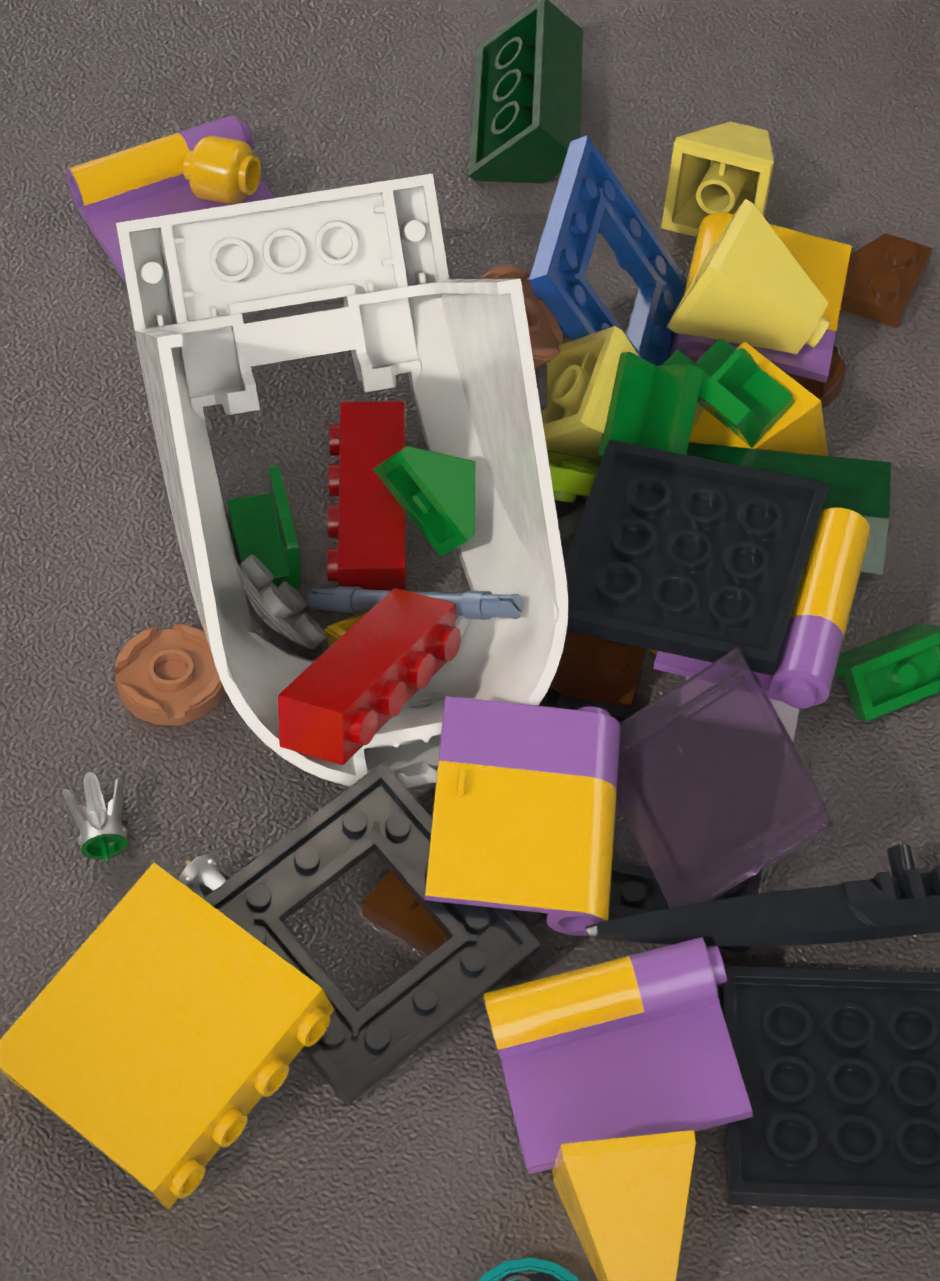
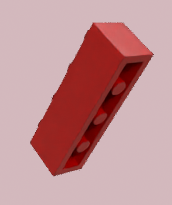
M340 402V424H330L329 426L330 456H339V464H329V497L339 496V505H328V538H338V548H327L328 581H338V587L350 586L361 587L364 590L386 591L397 588L406 591L405 511L373 470L381 462L405 448V402Z
M397 588L392 589L278 694L279 747L344 765L362 746L368 745L374 734L390 718L397 716L402 707L420 689L425 688L430 679L447 662L454 659L461 640L460 630L456 628V604Z

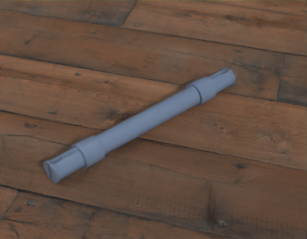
M339 586L336 589L313 587L309 590L312 594L307 595V604L312 611L327 610L336 611L338 614L360 615L363 612H369L390 591L364 590L361 587ZM469 590L465 593L409 591L455 603L456 616H463L466 619L489 620L492 617L518 619L521 616L519 612H523L524 606L522 597L519 594L503 595L492 594L490 591Z

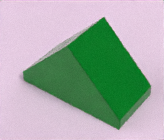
M406 446L373 469L440 557L475 536V461Z

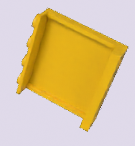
M153 863L0 1039V1072L21 1090L25 1089L148 1189L166 1208L170 1209L178 1198L184 1199L195 1191L205 1175L206 1164L220 1147L226 1148L238 1139L246 1127L247 1115L263 1096H271L281 1087L289 1073L288 1065L304 1046L310 1047L323 1036L329 1026L330 1014L334 1011V1008L323 988L156 863Z

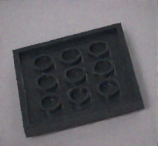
M609 440L564 562L568 591L567 631L773 676L777 669L821 515L826 507L829 484Z
M724 966L727 982L721 984L722 1013L753 1112V1117L725 1124L727 1205L940 1212V973Z

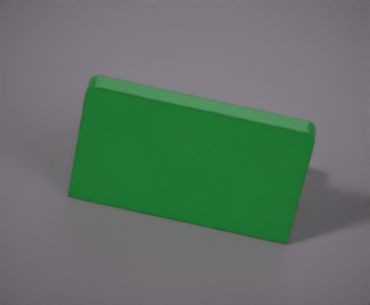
M632 352L621 353L605 430L601 437L599 456L603 458L609 440L686 455L703 370L691 363L655 366Z
M279 465L268 466L270 493L227 500L228 515L239 564L252 554L269 569L274 577L272 582L277 587L286 581L294 588H301L298 541Z
M915 624L839 655L834 675L844 677L857 720L870 721L940 692V627Z

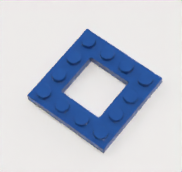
M589 135L570 141L530 273L529 282L535 296L539 300L544 301L555 316L562 333L572 341L613 326L623 331L585 277L597 234L601 233L614 251L619 266L623 270L628 271L639 287L626 336L641 358L655 366L663 365L670 358L675 332L668 329L667 325L684 296L687 279Z

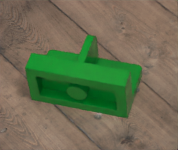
M722 338L718 339L696 363L677 349L663 364L691 363L703 370L697 403L751 448L795 403L792 394L761 370L748 351L744 348L737 350Z

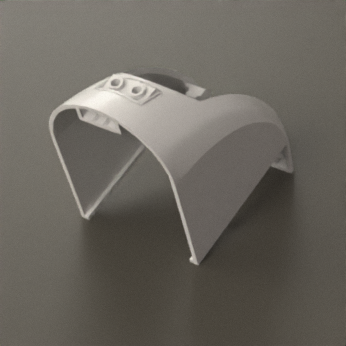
M433 174L116 223L145 389L180 550L194 602L216 669L231 702L249 728L268 747L300 769L322 779L351 786L380 763L384 762L406 788L435 783L437 779L445 696L539 706L557 671L567 631V580L521 279L449 280ZM338 297H343L344 308L243 323L242 313ZM351 350L357 378L359 381H362L364 392L396 387L395 375L408 373L428 451L475 461V536L457 547L471 591H490L492 594L503 595L519 594L522 597L524 606L523 612H519L521 616L518 619L492 617L489 620L466 619L463 616H459L456 619V628L460 630L461 640L454 659L447 662L430 679L427 686L420 689L402 707L397 716L390 718L374 734L368 745L362 746L344 765H340L279 747L278 694L306 670L314 660L287 653L254 631L245 592L237 572L238 564L222 501L203 407L222 404L226 415L260 410L251 366Z

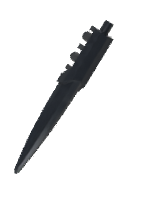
M901 844L887 849L892 877L889 871L879 872L872 879L843 882L841 885L786 890L689 904L586 926L585 929L591 937L596 939L673 945L703 937L705 946L812 945L940 933V866L935 867L930 873L920 874L919 870L915 869L910 845Z

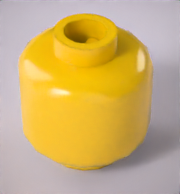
M206 136L197 143L194 150L187 152L183 163V174L185 179L189 180L190 188L196 197L204 201L234 205L242 203L248 195H253L257 190L261 177V164L259 158L254 155L252 148L246 142L218 136Z

